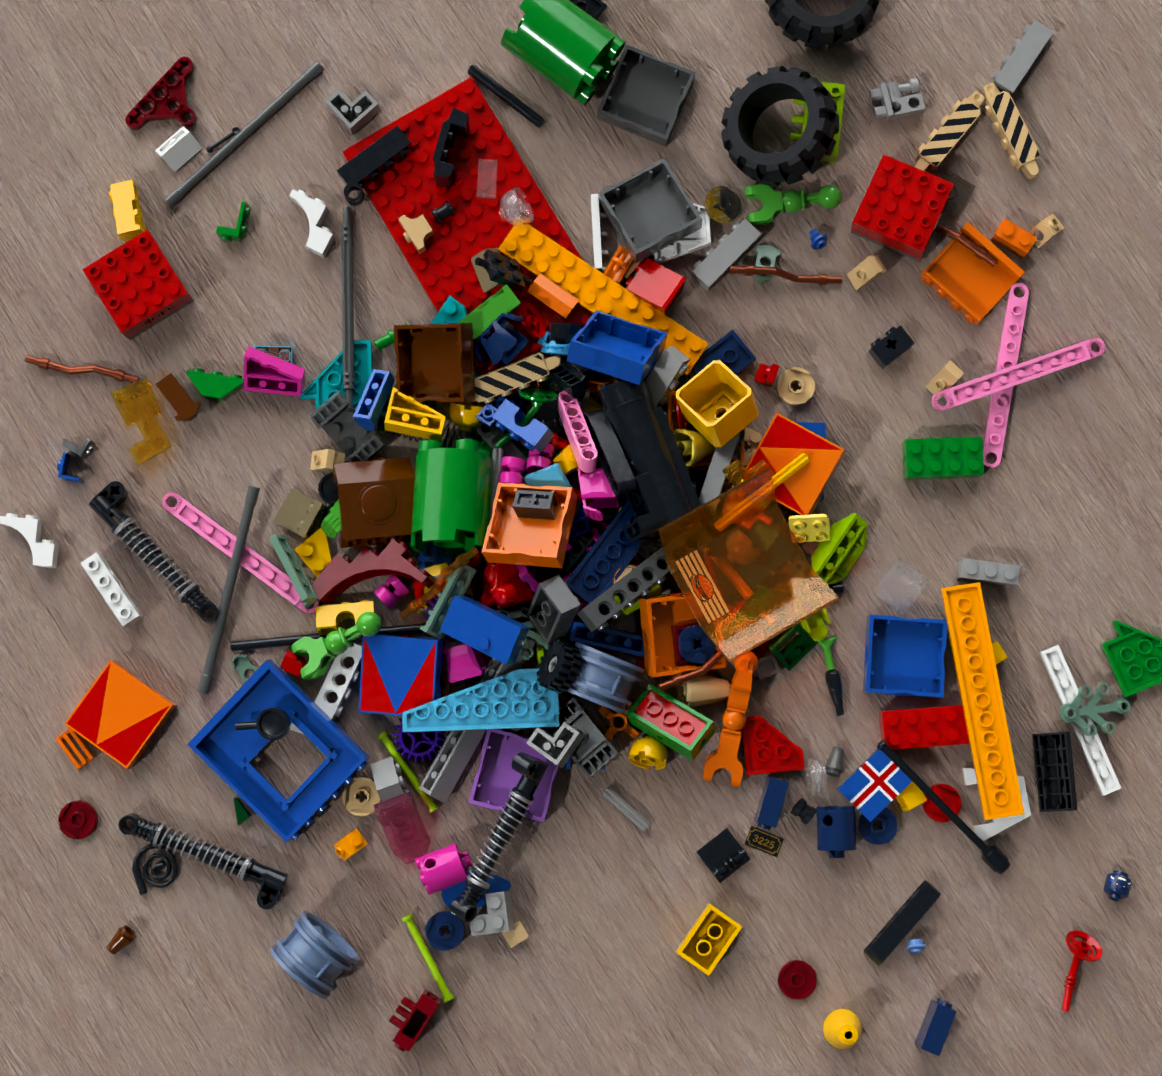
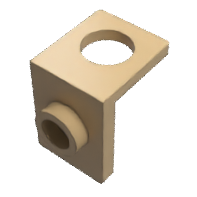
M1051 214L1038 223L1029 233L1034 236L1036 231L1043 233V240L1036 239L1034 242L1037 248H1040L1065 227L1054 214Z

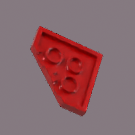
M760 715L746 717V724L742 728L746 775L805 769L803 750L795 745Z

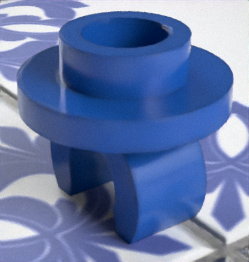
M816 229L809 232L810 240L812 241L811 247L814 250L825 247L828 239L826 234H819Z

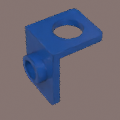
M63 452L62 460H59L57 465L58 477L63 480L84 483V480L81 478L66 476L70 454Z

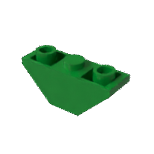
M193 368V371L187 370V375L206 399L225 401L244 388V379H242L241 375L231 374L229 377L223 376V373L218 371H212V374L204 373L205 370Z

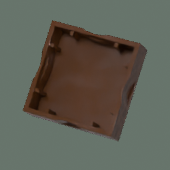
M472 323L394 325L395 354L397 358L396 384L399 392L414 398L417 402H466L475 400Z

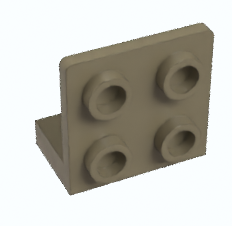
M291 489L274 522L308 539L325 505L295 489Z

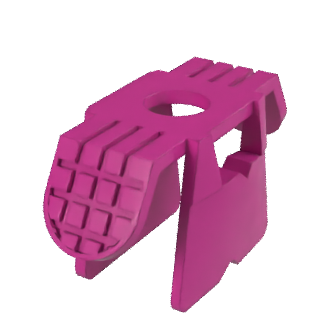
M577 467L585 515L587 518L601 521L604 515L597 508H617L619 506L618 497L613 493L603 468L586 473ZM593 498L594 502L587 504L586 499Z
M466 644L443 650V656L446 653L448 681L450 683L481 676L487 668L480 651Z

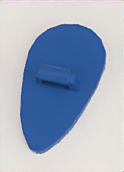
M490 874L494 879L488 877L487 883L490 884V887L478 899L479 902L475 903L477 908L487 905L485 894L508 891L511 887L510 882L500 876ZM466 881L442 890L443 902L449 909L452 902L464 892L463 889L467 888L465 886Z

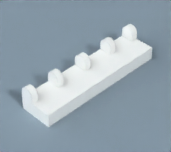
M591 194L594 268L604 272L607 267H602V256L609 255V251L601 250V237H607L608 232H600V219L607 218V215L599 213L598 194Z

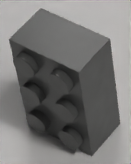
M557 575L539 584L526 616L547 645L567 636L581 604L578 598L570 591L567 583Z

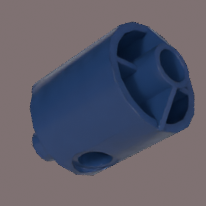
M855 806L817 807V850L828 851L829 858H845V851L856 850Z

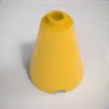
M834 1010L824 1021V1036L836 1048H851L861 1038L862 1023L859 1017L850 1010Z

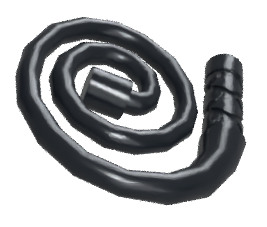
M147 845L140 849L134 857L132 873H134L140 895L148 893L141 874L140 858L150 849H159V845L157 847ZM164 845L160 849L168 853L173 864L171 878L167 882L160 884L154 882L148 875V864L155 858L164 860L167 869L164 875L159 876L155 873V870L165 869L163 861L155 863L151 868V874L154 879L164 880L170 875L171 863L162 854L149 856L143 866V875L146 881L152 886L159 888L169 886L177 875L175 856L171 850L168 849L166 851Z

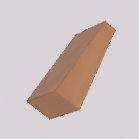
M633 260L623 279L627 280L641 261L635 263Z

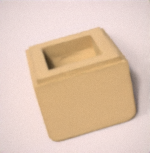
M520 920L514 923L515 930L501 932L510 948L529 938Z

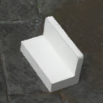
M183 126L155 151L176 172L198 153L202 146Z

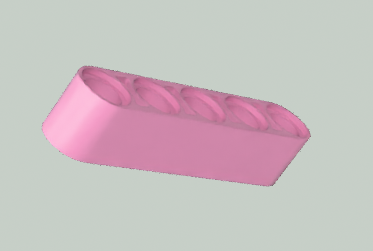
M562 391L558 396V413L577 464L581 471L586 473L593 472L596 469L598 455L577 398L574 399L566 391Z

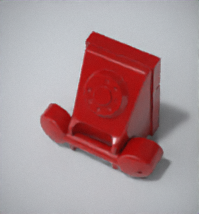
M486 562L483 572L484 590L478 602L494 610L514 611L531 601L534 596L528 583H524L518 575L520 571L517 566H514L515 564Z

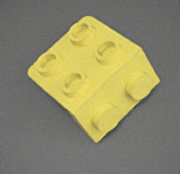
M827 514L795 515L788 518L792 543L830 541V520Z

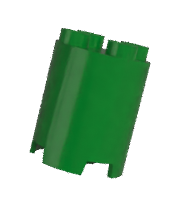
M524 0L519 6L525 14L518 25V31L515 32L506 28L502 36L501 46L585 106L597 91L598 87L595 83L601 76L607 80L616 70L619 62L616 58L623 50L626 42L570 0Z
M459 439L456 440V448H442V443L434 440H422L419 442L415 461L410 545L413 550L423 553L427 542L444 547L445 556L471 557L476 556L477 546L483 548L487 527L490 523L493 458L490 451L479 449V441Z

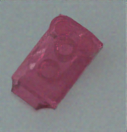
M411 791L374 805L378 821L384 830L394 855L399 857L405 864L415 862L416 858L427 854L430 837Z

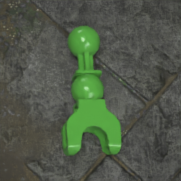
M765 184L751 185L744 189V194L747 198L759 199L763 203V208L760 211L748 215L747 221L753 226L768 225L776 215L784 214V211L788 213H795L800 209L805 211V205L820 204L826 209H833L842 200V193L835 185H826L818 193L804 194L803 189H801V192L790 189L782 194V191H774Z
M364 612L358 617L356 625L348 630L339 627L338 630L331 631L326 638L313 639L311 637H303L293 643L291 646L293 653L299 656L309 654L308 663L300 671L302 679L311 681L324 675L329 668L330 662L336 658V655L344 653L348 646L354 647L352 640L361 635L367 637L376 635L381 629L380 617L374 612Z

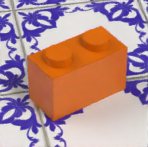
M1005 218L991 238L992 241L1022 259L1028 254L1037 239L1036 236Z

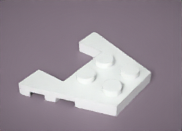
M693 203L702 218V228L675 242L674 245H669L654 253L656 263L661 264L711 245L710 220L705 206Z
M962 768L965 785L977 784L975 770L972 768ZM1017 776L1024 814L992 819L991 823L974 825V833L982 841L1031 816L1023 776Z

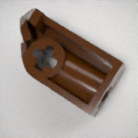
M172 373L156 383L157 387L178 415L174 417L177 421H192L197 417L201 404L198 400L195 403L192 401Z

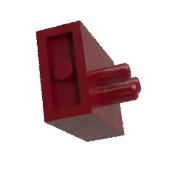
M425 989L417 1003H414L407 997L402 999L401 1004L412 1011L410 1012L399 1005L395 1011L406 1018L405 1022L394 1015L389 1020L390 1023L400 1029L393 1039L396 1048L403 1052L405 1050L410 1051L440 1004L441 998Z

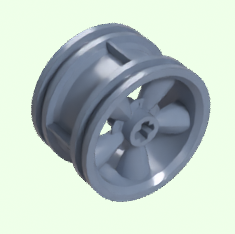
M576 642L575 646L578 647L580 655H582V659L579 660L582 664L578 668L580 672L576 675L577 679L575 682H572L571 688L568 687V692L627 715L628 711L625 710L626 705L630 706L632 703L628 701L629 694L634 682H640L641 678H638L639 672L644 673L645 669Z
M303 910L300 914L301 918H297L294 921L295 928L286 938H279L277 945H273L270 952L279 965L298 983L313 994L327 999L330 996V991H334L337 988L335 981L344 970L351 971L354 968L353 963L357 964L360 961V957L355 949L329 924L313 913Z

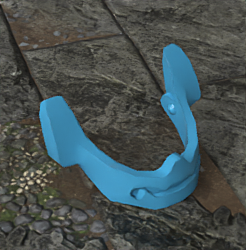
M545 332V335L539 338L538 343L542 345V353L568 355L570 343L556 344L555 341L548 343L549 332Z

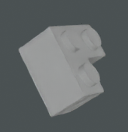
M339 89L325 101L327 108L352 135L381 111L379 104L366 90L353 102Z
M563 722L554 737L537 727L526 744L555 765L563 768L585 735Z
M389 757L370 764L376 790L388 816L410 809L409 800L412 798L408 788L404 789L406 784L403 776L399 775L402 774L399 762L395 763L393 757Z
M511 891L485 894L488 914L476 915L470 922L471 935L477 936L515 930Z

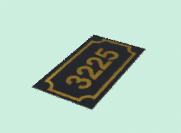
M751 826L745 845L777 857L784 839Z

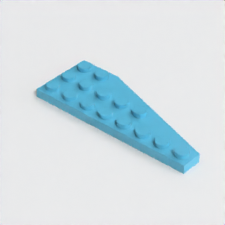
M517 669L402 712V732L559 727L558 693L539 685L540 682L537 681L539 677L537 676V671L539 669Z

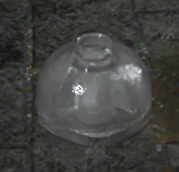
M519 187L506 192L500 202V217L503 221L506 220L513 226H523L534 220L530 203H526L524 200L526 195Z

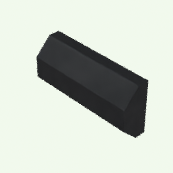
M1070 732L1032 734L1040 812L1078 810Z

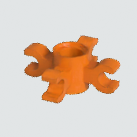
M633 703L630 706L626 705L625 710L629 711ZM601 706L598 710L600 714L610 720L611 727L605 733V737L609 741L617 731L623 730L633 739H636L639 735V732L627 724L628 715L622 713L613 714L604 706ZM615 717L623 718V727L616 728L613 725Z

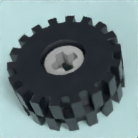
M558 640V642L554 641L553 644H550L548 646L549 649H545L544 656H541V664H538L537 667L539 668V671H537V676H539L537 681L544 688L557 693H563V691H568V687H572L573 681H576V675L580 672L578 668L582 664L579 661L582 659V655H580V650L577 647Z

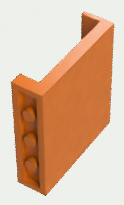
M967 222L959 234L978 247L986 249L989 255L998 260L997 264L993 267L982 258L981 260L974 256L975 253L952 239L927 268L922 271L920 276L926 285H931L936 289L938 296L943 299L946 298L954 310L962 312L965 315L964 318L969 323L977 325L1025 271Z

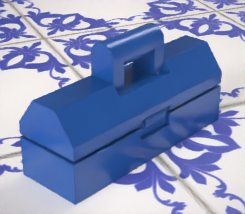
M373 369L353 417L357 424L365 430H374L383 408H386L388 405L387 398L395 382L390 371Z

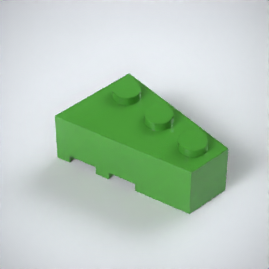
M506 284L458 323H472L473 340L476 342L479 339L478 337L501 313H514L512 309L521 302Z

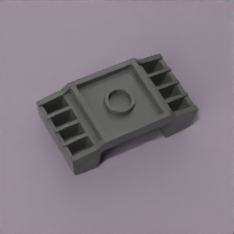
M338 390L310 414V419L319 429L322 428L348 457L346 459L348 462L369 461L387 443L375 429L373 431L365 430L357 424L353 417L356 407L353 405V409H345L349 402Z
M573 697L559 709V727L548 728L555 735L563 722L585 735L571 755V758L588 778H592L620 754V751L613 742L605 737L589 717L588 711L580 701Z

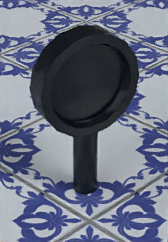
M333 472L326 474L318 486L319 495L326 502L321 523L339 499L337 483L333 481Z
M271 707L263 710L259 714L257 721L235 723L236 731L257 729L263 738L275 741L287 735L291 722L289 715L283 709Z

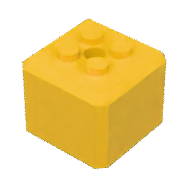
M713 360L676 391V399L684 418L714 447L724 446L759 415V409L751 388L720 360ZM720 412H726L720 418L717 417Z

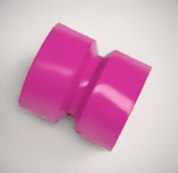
M548 443L541 453L535 449L533 451L529 450L526 472L530 474L551 466L554 447Z
M502 457L500 465L502 472L499 474L498 482L523 484L524 477L522 474L525 473L526 461L518 457Z
M393 575L386 580L385 585H380L374 591L390 610L398 603V598H404L410 592ZM393 588H395L396 590H395L394 593L392 594V592H391L390 590L393 589Z

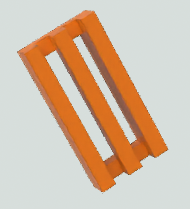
M68 728L67 731L55 738L78 770L95 758L78 734L72 729ZM69 734L73 736V738L82 748V750L88 757L87 759L83 757L81 752L69 738ZM62 739L67 741L82 763L78 762Z

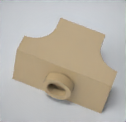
M403 215L398 218L405 231L403 235L407 242H412L419 254L425 252V242L434 235L425 217L421 215L418 218L410 219Z
M871 255L846 275L854 288L858 290L879 278L887 269L878 255Z
M950 360L925 387L934 395L937 392L951 388L964 372Z
M332 449L312 451L310 470L332 473L333 464L344 463L345 453L336 452Z

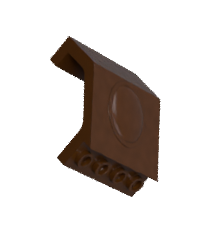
M410 458L333 464V481L337 483L339 497L341 548L389 544L392 539L397 543L400 541L411 542L415 476Z

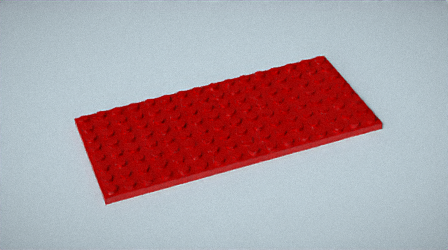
M472 77L342 151L349 162L396 126L401 129L411 142V152L406 157L397 159L393 167L385 168L381 171L378 178L365 183L364 190L437 312H439L448 297L451 296L467 308V314H469L504 287H495L489 292L484 293L471 258L484 249L499 248L519 218L582 259ZM454 107L468 114L469 136L465 138L453 135L455 141L453 148L449 147L448 154L450 158L448 163L455 165L457 177L451 188L437 187L434 179L435 165L433 155L443 122L448 120ZM445 201H448L455 212V216L446 218L439 225L431 209H437L444 205ZM403 215L410 219L423 215L433 230L434 235L425 242L426 251L422 254H419L413 243H408L403 235L405 231L398 220ZM520 266L522 274L531 277L533 283L537 276ZM525 284L526 287L522 292L510 288L521 302L512 309L513 314L519 316V307L523 303L531 304L542 316L546 328L545 332H549V323L586 325L587 320L593 314L577 304L570 316L564 318L527 291L531 285ZM512 319L508 321L514 328H517L521 321ZM524 330L522 335L528 339L529 343L509 364L535 353H542V345L538 343L539 338L533 337L527 330ZM474 352L477 377L490 372L487 370L492 362L489 355L486 363H479ZM502 360L496 369L506 366ZM537 380L529 382L530 386L528 388L537 384ZM517 388L512 389L513 393L507 395V397L511 399L518 395Z

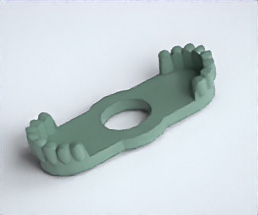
M243 654L235 655L232 659V667L238 671L244 682L248 680L245 677L247 669H253L254 671L258 669Z

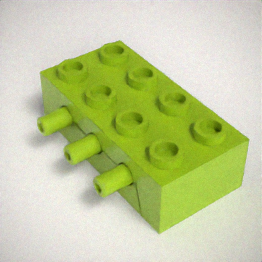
M821 82L837 105L836 114L839 116V132L834 134L833 139L836 141L831 155L825 154L820 162L835 164L839 152L845 84ZM794 99L793 104L804 105L803 116L792 115L791 122L802 123L801 134L790 133V141H798L808 121L806 102Z

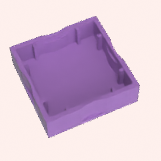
M487 729L480 764L468 803L502 811V808L506 807L505 801L510 799L509 794L512 788L517 786L522 776L512 769L513 758L518 753L523 752L549 764L533 795V803L528 805L527 808L529 810H526L524 813L526 816L524 818L544 823L559 766L526 744L529 737L498 729Z

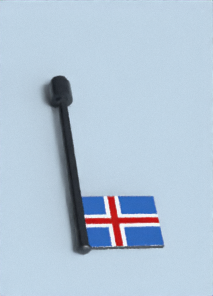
M885 740L880 741L877 745V750L837 788L871 822L913 781L982 851L981 859L994 872L1002 874L1010 866L1008 858L995 845L987 846L886 744Z

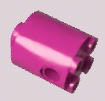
M456 843L415 859L416 865L421 871L420 878L422 884L426 887L428 895L464 882L468 875L467 871L472 866L468 852H460Z

